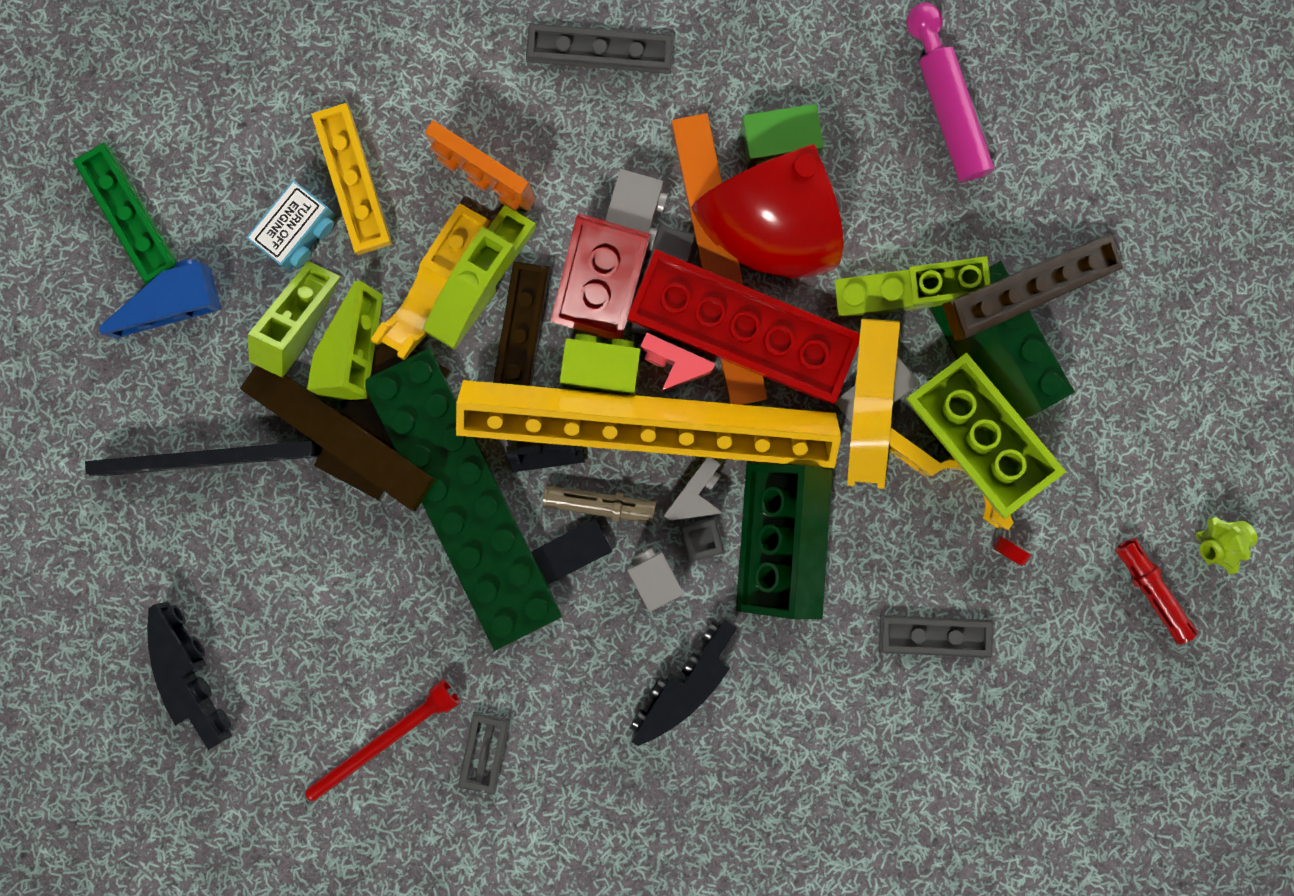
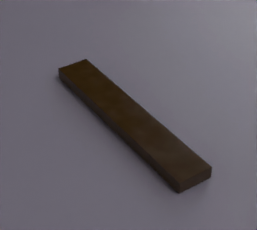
M1109 234L964 294L942 305L954 341L962 340L1123 269L1113 235Z
M256 365L240 387L243 392L412 511L417 510L437 481L286 374L282 378Z

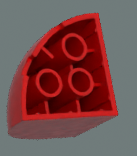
M815 144L778 156L729 178L703 194L691 207L697 221L715 245H720L726 252L738 259L737 261L740 264L762 274L770 273L787 276L786 278H808L831 272L841 262L843 254L841 217L833 188Z

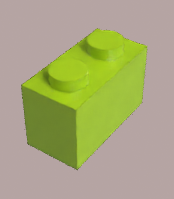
M575 334V339L566 338L560 384L563 387L635 395L641 348H634V342L629 340L612 339V344L597 343L596 336Z

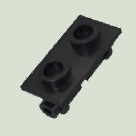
M507 440V458L510 461L512 473L585 463L582 446Z

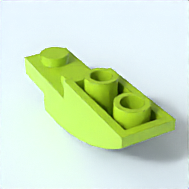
M504 205L487 229L482 226L440 292L423 327L424 332L455 350L497 293L495 286L536 231V223Z
M988 257L909 267V270L836 279L834 281L838 317L844 318L875 313L877 315L941 306L943 303L990 284Z

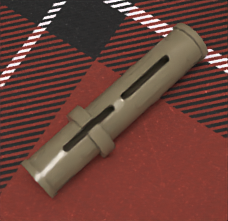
M546 484L542 506L543 508L611 517L613 522H620V519L653 525L656 501L624 497V493L616 492V495H609Z

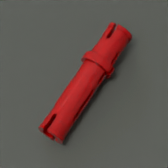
M1131 538L1118 545V548H1115V552L1132 575V583L1135 587H1140L1163 624L1169 630L1175 643L1181 645L1193 640L1198 635V631L1160 576L1162 571L1158 565L1152 564L1136 538Z

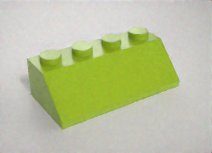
M965 353L906 398L910 406L1003 519L1007 518L1066 473V470L968 353Z

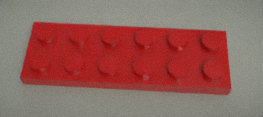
M657 249L653 252L626 319L629 322L832 405L836 404L860 340V333Z

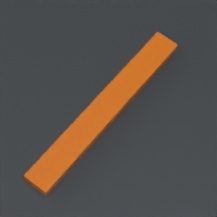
M708 113L671 120L700 266L707 271L743 285L738 259L726 252L720 245L714 244L704 232L691 208L703 194L722 183ZM720 359L729 404L746 405L767 400L763 376Z

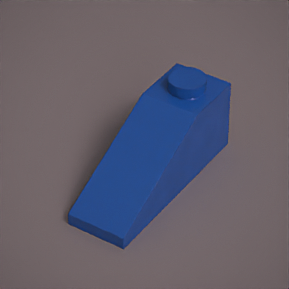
M187 259L175 263V268L162 271L99 326L100 333L116 339L222 310L211 268L196 259Z

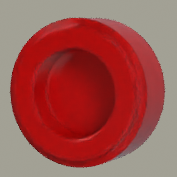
M998 535L992 545L994 550L1020 566H1025L1032 556Z

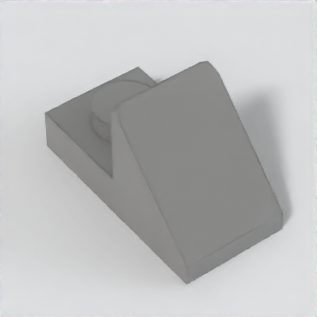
M706 457L666 511L664 517L668 520H678L721 514L722 512L698 495L702 489L709 493L719 480L721 475L716 470L721 464L713 458Z

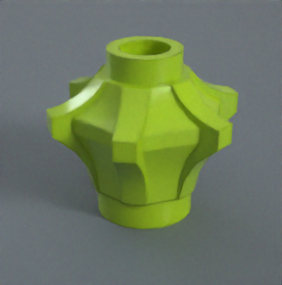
M1217 517L1207 519V529L1196 533V540L1201 543L1199 551L1202 558L1208 565L1215 563L1222 566L1229 575L1237 573L1241 561L1250 559V549L1255 547L1258 542L1255 529L1245 521L1224 522Z

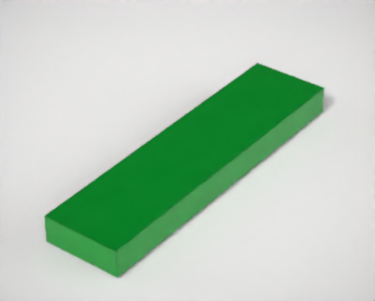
M103 142L74 159L73 163L145 285L150 283L162 271L175 268L174 264L177 263V260L109 145Z

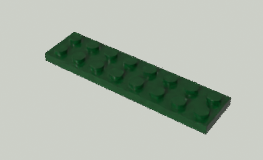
M428 348L365 379V388L396 452L437 480L422 501V505L493 650L496 651L562 618L563 615L476 438L456 436L457 400L433 351Z

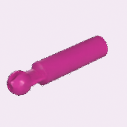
M923 2L915 5L909 11L906 18V26L908 32L913 37L922 41L925 54L918 63L959 183H965L986 176L993 172L995 168L954 48L945 47L941 44L938 33L943 24L942 13L936 6Z

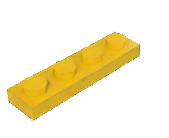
M347 103L312 113L313 122L354 253L359 256L393 245L350 107Z

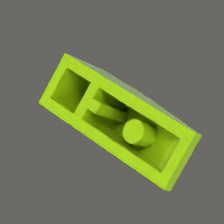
M307 261L248 333L249 362L283 378L305 348L341 276Z
M354 281L313 353L307 390L329 401L367 399L368 392L365 387V379L371 375L375 343L371 341V338L379 325L383 295L362 281Z

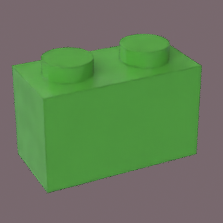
M817 104L747 114L742 117L740 129L747 169L811 144H815L819 156L824 148Z

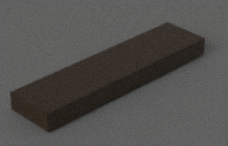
M513 261L493 383L532 386L551 274L549 266Z

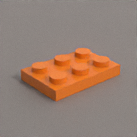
M431 121L424 133L431 143L430 150L438 155L436 160L453 172H455L457 167L468 175L467 180L484 192L488 187L499 195L497 199L514 211L518 207L526 212L529 211L535 202L530 183L436 121Z

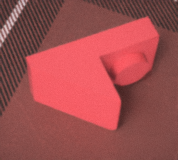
M646 333L640 346L641 351L646 353L644 359L662 368H665L666 363L673 365L662 393L710 375L715 363L649 333Z

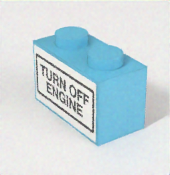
M293 180L246 238L279 265L291 272L294 267L300 268L307 262L311 255L309 248L318 238L320 240L324 239L334 227L332 220L336 214Z

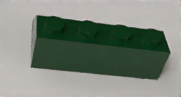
M1002 261L989 267L990 283L1009 276ZM943 305L929 307L956 358L959 359L965 353H968L1022 419L1034 415L1075 393L1029 310L968 338L954 341Z
M746 463L736 611L794 620L823 618L833 469L806 465Z

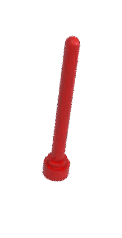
M444 679L430 688V693L426 696L424 703L308 787L305 791L306 799L316 801L434 713L440 714L443 711L448 713L459 705L460 700L456 693L450 696L447 692V689L451 688L448 682Z

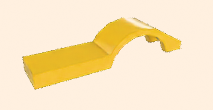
M460 203L457 205L420 262L417 276L407 297L390 319L386 322H381L371 338L373 343L379 345L381 342L397 350V356L403 360L409 356L428 334L424 332L423 327L449 276L482 226L486 229L490 226L491 221Z
M861 319L847 486H854L855 482L876 483L879 489L885 488L900 321Z
M890 429L889 451L924 477L933 476L942 469L947 468L964 472L955 460L938 462L894 429ZM983 495L985 503L983 519L998 530L1001 527L1009 530L1014 523L1011 515L1003 519Z

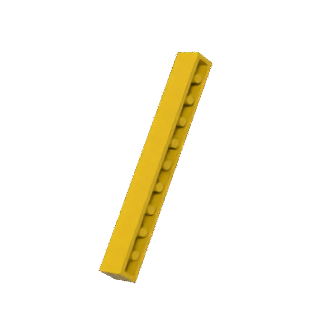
M468 380L462 381L456 402V436L835 468L841 441L837 415L831 412Z

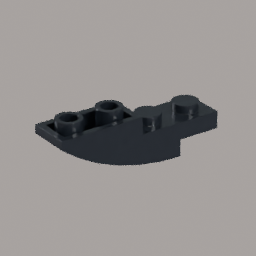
M168 601L154 604L148 609L147 634L151 668L157 689L174 725L176 726L190 720L204 745L210 750L232 737V734L229 731V728H231L229 717L222 709H216L209 698L212 695L210 686L202 677L197 678L194 673L207 665L202 658L205 655V650L197 638H190L183 626L186 623L185 617L177 606L170 605Z
M721 617L718 623L713 620L710 622L701 637V640L706 642L699 655L692 652L681 672L686 674L684 680L671 672L667 679L659 677L649 694L654 699L647 712L642 709L638 711L629 729L634 731L631 738L633 744L640 746L673 729L701 706L718 687L730 669L726 662L719 659V656L737 628L735 624L724 617Z

